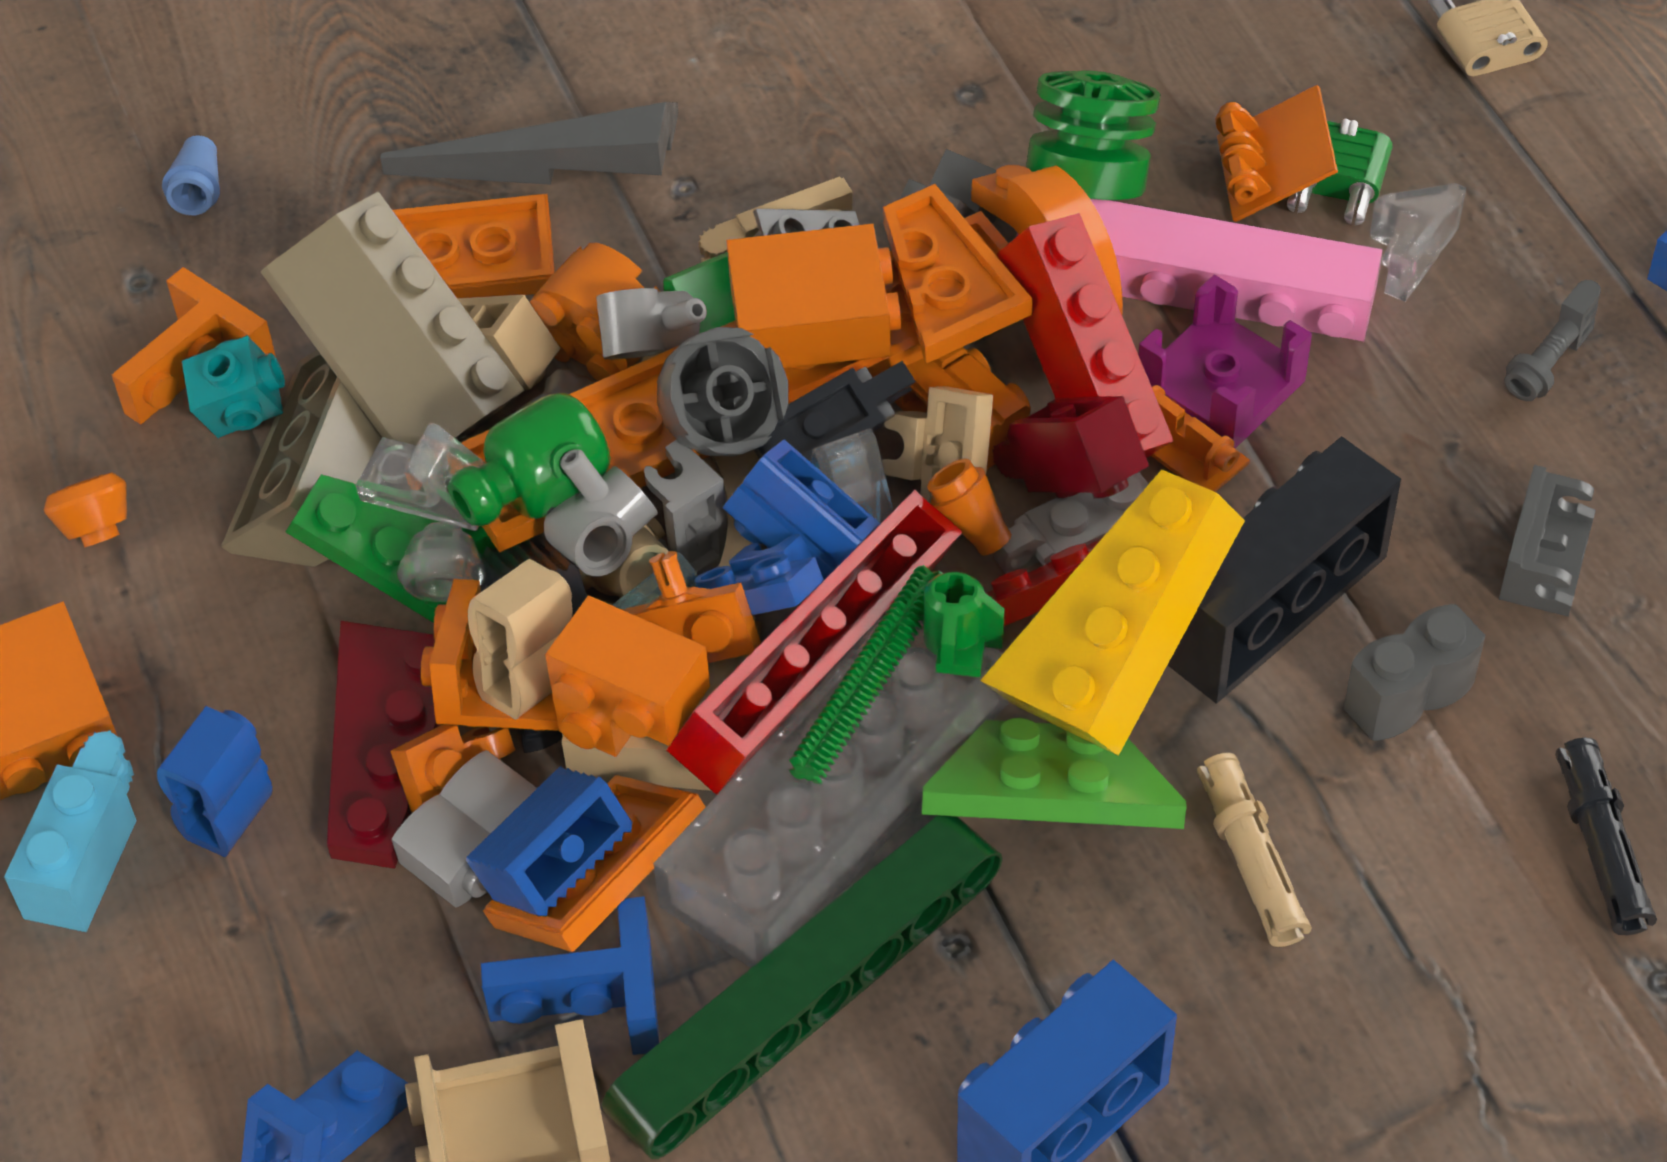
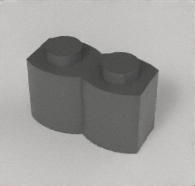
M1456 604L1443 605L1424 612L1411 622L1404 634H1394L1377 639L1364 647L1356 655L1351 665L1344 710L1372 741L1389 739L1400 735L1420 719L1423 711L1449 706L1468 693L1475 682L1486 635Z

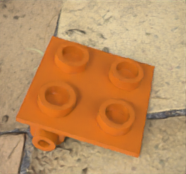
M1318 85L1254 117L1236 102H1228L1222 105L1215 117L1216 128L1220 132L1217 135L1230 209L1235 223L1338 173L1321 90Z

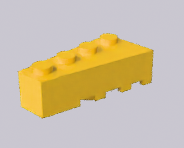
M1161 469L980 681L1011 704L1119 756L1245 520L1217 492Z

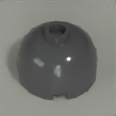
M717 327L687 338L666 358L657 380V406L665 427L680 444L703 455L737 456L763 446L772 437L768 436L775 430L778 420L784 418L788 408V379L779 356L771 347L764 348L758 340L750 337L754 334L743 328Z

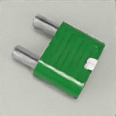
M1343 119L1341 124L1327 121L1338 173L1301 190L1302 194L1298 213H1302L1307 209L1311 193L1348 200L1344 219L1350 225L1356 205L1360 203L1355 225H1360L1364 222L1369 203L1376 201L1379 196L1393 148L1392 141L1381 132L1359 128L1358 122L1355 120ZM1300 191L1288 198L1287 207L1292 212L1295 210Z

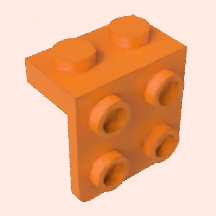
M454 579L447 604H438L435 610L434 647L426 646L421 660V681L423 686L432 687L436 724L518 728L537 731L559 730L552 693L516 720L482 701L473 676V658L477 648L473 642L468 625L469 603L472 598L481 593L480 580Z

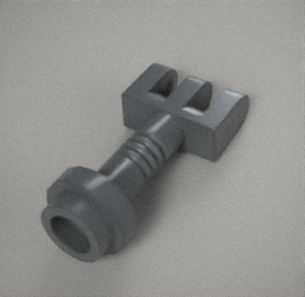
M1583 280L1578 283L1562 303L1559 321L1543 342L1540 343L1539 347L1531 355L1523 353L1515 355L1508 363L1504 382L1507 389L1515 397L1523 401H1533L1535 398L1546 396L1555 382L1551 372L1552 367L1568 347L1577 351L1594 328L1601 287L1597 282Z

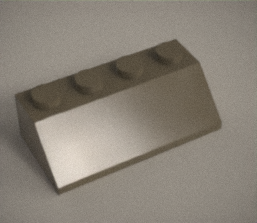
M379 191L334 215L265 266L261 271L266 281L408 473L487 423L525 391Z
M318 350L301 359L293 373L282 400L283 414L275 416L221 547L231 554L316 567L328 560V558L285 531L320 475L323 474L376 490L380 488L382 477L378 473L384 458L391 452V449Z

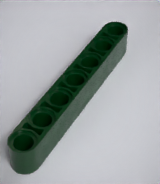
M938 815L623 1072L606 1091L602 1100V1110L650 1159H659L666 1156L979 895L997 875L1003 860L1001 853L958 816Z

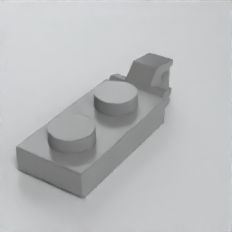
M1138 472L1127 478L1129 486L1115 495L1094 499L1092 493H1079L1067 498H1055L1025 512V514L1014 521L1015 525L1009 528L1012 533L1011 539L1006 545L995 552L994 558L1005 574L1025 569L1038 562L1044 566L1051 562V556L1066 548L1079 544H1086L1087 546L1103 538L1148 486V482Z

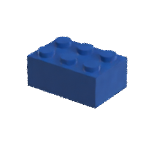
M1114 959L1096 975L1093 976L1090 973H1086L1080 976L1068 988L1062 998L1061 1005L1044 1020L1036 1017L1027 1022L1013 1038L1009 1051L993 1065L985 1062L977 1066L960 1085L958 1090L957 1162H1082L1169 1083L1177 1014Z

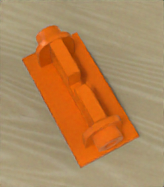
M1159 385L1152 387L1174 440L1152 454L1151 456L1177 476L1214 492L1218 491L1250 464V459L1234 448L1233 439L1228 436L1221 437L1197 418L1191 417L1182 407L1165 396V390Z

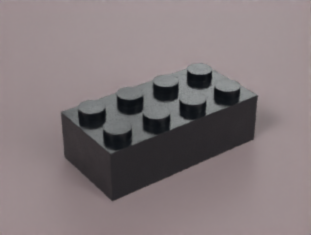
M1342 436L1322 453L1314 451L1308 455L1291 479L1280 488L1273 486L1266 490L1257 500L1253 510L1243 518L1245 520L1167 666L1216 704L1220 702L1387 557L1401 478Z

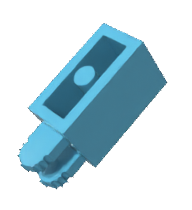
M110 730L108 732H94L93 736H88L87 742H84L85 747L80 749L72 767L57 764L7 869L4 878L25 920L87 932L137 820L127 797L130 788L129 782L133 781L132 776L134 772L130 760H126L123 756V753L126 751L121 737H117Z

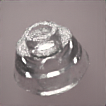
M434 522L426 525L424 530L416 533L411 538L398 565L397 578L414 597L431 602H447L453 580H480L481 587L486 580V570L474 539L469 534L463 532L462 528L454 523Z

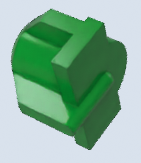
M943 573L935 576L927 583L924 590L923 641L927 649L937 656L935 673L980 677L985 648L1002 649L1005 609L993 600L992 596H988L984 592L983 586L976 578L966 573Z

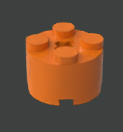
M597 242L588 243L583 250L580 246L536 292L530 301V304L560 347L554 358L561 362H567L570 358L584 364L592 377L597 381L635 365L641 358L615 360L603 358L596 296L600 294L644 288L636 280L642 270L633 261L615 249ZM657 286L654 287L658 292H661Z

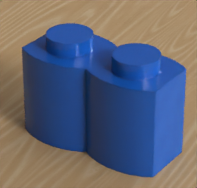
M205 706L158 768L157 779L164 794L173 803L170 813L181 835L187 841L226 857L272 795L273 787L267 774L268 766L260 758L261 748L256 738L257 731L253 724L235 711L224 710L221 713Z

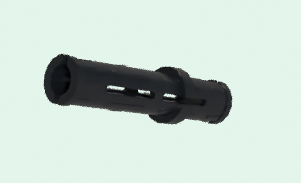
M1586 737L1570 740L1564 743L1565 748L1559 747L1555 755L1569 789L1568 792L1571 800L1568 802L1567 808L1572 822L1575 824L1579 823L1581 832H1583L1596 878L1607 905L1612 929L1615 934L1625 936L1648 930L1647 925L1653 926L1656 924L1657 917L1647 896L1635 854L1623 825L1621 812L1623 811L1624 803L1618 789H1612L1597 741Z

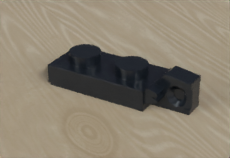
M903 361L872 377L867 367L857 371L851 368L788 404L784 418L778 420L775 430L768 436L772 437L763 446L754 449L758 458L761 459L764 454L782 440H785L815 466L883 427L884 423L896 414L890 404L911 392L912 389L910 387L916 381Z

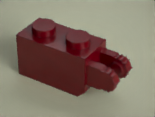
M1124 396L1056 398L1048 402L1046 407L1028 417L1017 419L1010 423L1007 433L1008 439L994 446L995 449L992 450L993 462L1005 477L1024 479L1028 492H1055L1057 498H1067L1079 493H1092L1094 499L1115 495L1129 486L1127 478L1149 466Z

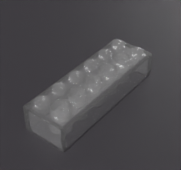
M881 618L653 863L659 907L752 968L842 893L922 802L923 786L985 720H995L1009 704L1006 699L980 681L1002 656V652L994 648H985L980 677L935 673L937 656L925 646L923 628L922 630H917L918 636H913L914 642H909L911 647L905 648L907 653L901 654L903 659L897 660L899 665L893 666L895 671L889 672L891 674L890 678H885L887 684H881L883 690L878 691L879 696L874 697L876 701L869 703L872 707L865 709L867 711L866 715H861L863 721H857L859 727H853L855 733L849 734L851 739L845 740L846 746H841L843 752H836L839 758L833 759L834 765H828L831 768L829 772L824 771L827 776L826 778H820L822 784L818 785L806 779L797 780L789 772V769L794 768L789 759L793 756V752L798 749L797 746L802 743L801 740L806 737L805 734L810 731L809 728L818 718V714L822 712V708L827 705L826 702L831 699L830 696L835 693L834 690L839 687L838 684L843 681L842 678L851 668V664L855 662V658L859 656V652L863 650V646L867 644V640L871 638V634L875 632L874 629L879 626L878 623L883 620Z

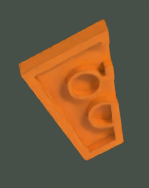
M936 184L883 207V224L925 364L1032 315V297Z

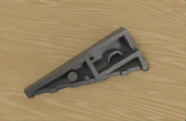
M662 102L385 152L380 157L383 174L551 185L554 169L662 175L666 150L671 151L679 113L678 102Z

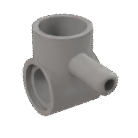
M654 288L620 290L596 296L603 358L615 360L651 356L680 345L687 338L699 334L700 322L705 319L707 314L704 302L698 298H693L686 291L658 292Z
M571 450L563 456L561 467L581 493L565 500L546 515L544 521L545 537L556 550L584 573L591 576L607 575L622 565L631 550L632 537L654 518L658 512L643 491L618 467L613 466L601 477L582 450Z

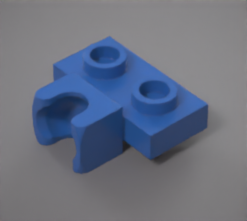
M800 534L789 536L778 545L765 550H761L759 543L750 544L729 560L730 566L714 568L694 579L696 587L706 589L741 582L752 615L795 607L824 581L816 558L811 557L809 549Z

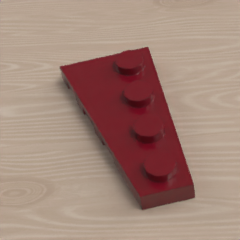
M340 621L327 847L331 859L392 869L396 868L398 858L392 838L413 812L410 810L391 750L443 725L436 724L432 687L423 686L421 681L423 650L426 646L434 647V634Z

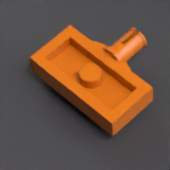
M668 551L666 555L665 553L658 554L649 560L661 595L650 603L621 609L706 646L708 663L751 654L761 644L742 583L713 589L687 587L677 559V552Z

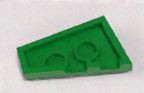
M323 474L317 479L285 531L295 539L433 623L437 605L447 604L453 580L467 579V577L476 574L471 561L474 551L483 554L487 546L494 550L496 548L482 526L470 525L460 513Z

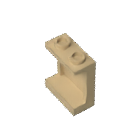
M583 1019L555 1025L559 1046L438 1071L432 1069L429 1054L414 1057L418 1082L405 1084L406 1098L412 1126L425 1124L428 1145L415 1147L416 1162H611Z

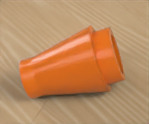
M967 458L959 459L943 467L930 479L927 485V489L932 495L930 504L962 531V535L975 546L980 555L992 554L1008 543L1012 533L1003 520L990 483L982 467H974Z

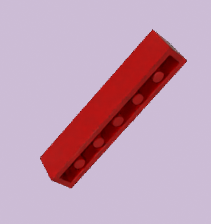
M914 490L694 710L666 751L713 793L718 795L871 636L874 629L879 626L878 623L883 620L882 617L887 614L886 611L891 608L890 605L895 602L894 599L898 597V593L902 591V587L906 585L905 582L910 579L909 576L914 573L913 570L918 566L924 565L932 572L962 534V531Z

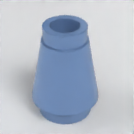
M189 137L184 142L183 147L163 178L162 189L169 205L177 212L185 215H199L212 207L219 198L217 147L207 137Z

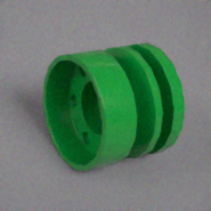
M1083 70L1055 71L1042 74L1038 79L1036 93L1045 101L1039 102L1034 107L1033 116L1039 123L1055 130L1043 131L1032 135L1029 140L1026 167L1034 172L1057 165L1081 186L1090 199L1127 200L1142 196L1146 189L1151 153L1145 147L1129 140L1150 137L1155 132L1156 122L1148 115L1154 114L1158 110L1161 94L1155 88L1144 83L1107 72Z

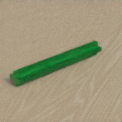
M924 565L918 566L913 570L914 573L909 576L910 579L905 582L906 585L902 587V591L894 599L895 602L890 605L891 608L886 611L887 614L882 617L883 620L874 629L875 632L871 634V638L867 640V644L863 646V650L859 652V656L851 664V668L842 678L843 681L838 684L839 687L834 690L835 693L830 696L831 699L826 702L827 705L818 714V718L809 728L810 731L805 734L806 737L801 740L802 743L793 752L789 762L794 768L789 769V772L797 780L806 779L818 785L822 784L820 778H826L827 776L824 771L829 772L831 768L828 765H834L833 759L839 758L836 752H843L841 746H846L845 740L851 739L849 734L855 733L853 727H859L857 721H863L861 715H866L867 711L865 709L872 707L869 703L876 701L874 697L879 696L878 691L883 690L881 684H887L885 678L891 677L889 672L895 671L893 666L899 665L897 660L903 659L901 654L907 653L905 648L911 647L909 642H914L913 636H918L917 630H922L924 590L932 578L943 574L940 570L931 572Z

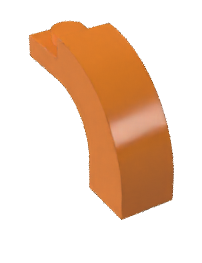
M1006 165L998 168L996 173L972 179L971 201L1008 223L1018 234H1021L1029 226L1080 213L1121 314L1123 313L1120 273L1107 229L1088 195L1067 172L1057 165L1034 172L1024 166Z

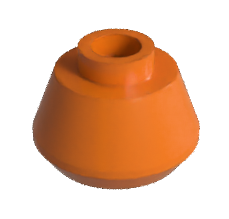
M113 472L86 479L47 495L43 511L68 540L80 537L84 548L120 535L116 523L127 519L126 481Z

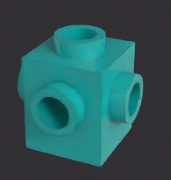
M248 335L237 340L224 341L214 349L182 360L190 412L217 438L238 430L252 429L264 420L283 414L279 391L280 388L285 386L282 368L272 353L265 354Z

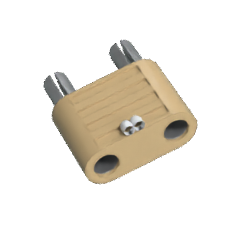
M1428 0L1439 17L1437 29L1469 76L1474 77L1533 61L1540 57L1548 46L1547 39L1520 0H1480L1455 7L1451 0Z

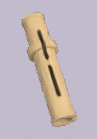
M1232 753L1214 755L1204 761L1205 766L1197 768V775L1213 805V810L1216 814L1213 825L1221 840H1227L1234 854L1239 871L1261 917L1269 943L1274 947H1285L1304 939L1303 934L1311 932L1312 927L1303 908L1300 906L1290 878L1266 826L1269 819L1263 803L1258 800L1255 801L1253 794H1251L1237 756Z

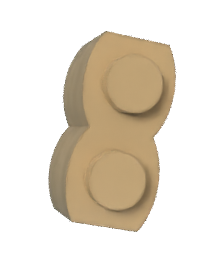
M531 559L526 560L472 598L468 607V625L473 642L477 648L473 658V676L482 701L515 720L552 693L545 654L572 618V593L566 580L559 573L549 570Z

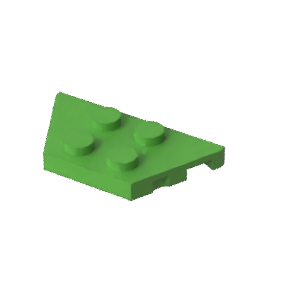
M1012 718L1006 721L985 720L923 786L922 797L923 815L1184 829L1187 807L1186 800L1129 738L1119 756L1052 723H1035L1025 718Z

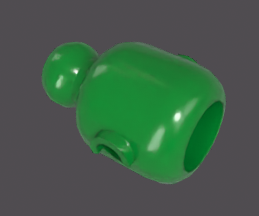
M566 393L550 394L536 400L493 426L484 442L483 452L486 463L480 467L468 466L456 471L448 484L449 494L461 516L472 526L491 524L499 517L502 508L508 504H511L515 510L526 518H542L565 500L581 493L561 467L563 456L571 450H582L602 477L608 472L610 466V450L600 426L581 401Z

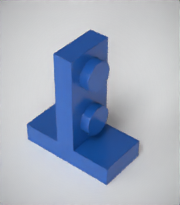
M645 896L625 898L618 905L621 943L619 948L481 963L482 989L490 1022L505 1020L510 1023L522 1024L535 1021L541 1016L572 1012L593 1016L605 1013L611 1008L626 1006L632 1054H647L660 1043L650 929Z
M357 1050L295 1100L267 1084L248 1099L241 1162H341L408 1106L405 1084H408V1082Z

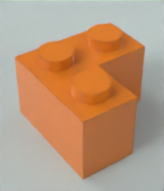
M589 595L545 654L559 732L563 733L570 742L580 748H596L614 757L618 756L631 736L638 738L647 736L669 746L710 687L706 646Z

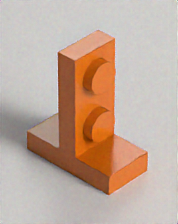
M182 267L166 280L178 320L111 374L124 414L140 425L159 409L169 405L175 396L186 387L182 360L214 349L224 341L237 340L247 335L265 354L272 353L276 357L266 320L185 267Z

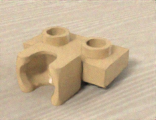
M946 386L929 387L927 412L897 411L894 417L884 423L887 429L897 431L902 436L904 450L901 457L896 460H882L880 463L881 472L888 476L908 480H921L920 495L929 503L932 495L927 489L928 482L939 470L948 464L967 458L974 467H982L985 473H987L993 395Z

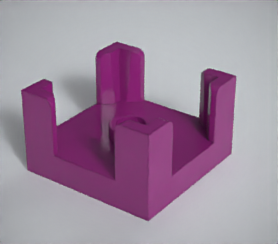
M1214 274L1195 294L1193 324L1166 349L1162 348V331L1158 329L1153 330L1139 343L1138 355L1151 387L1159 385L1165 390V396L1182 407L1191 417L1197 418L1221 437L1228 436L1233 439L1234 448L1236 449L1305 382L1312 333L1295 322L1288 320L1283 327L1281 349L1235 321L1238 290L1235 286Z

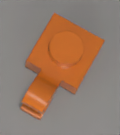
M441 725L391 750L411 812H414L429 799L439 795L452 776L479 753L487 750L498 759H501L514 752L515 747L509 729L499 727L490 732L488 727L479 726L461 736L457 725Z

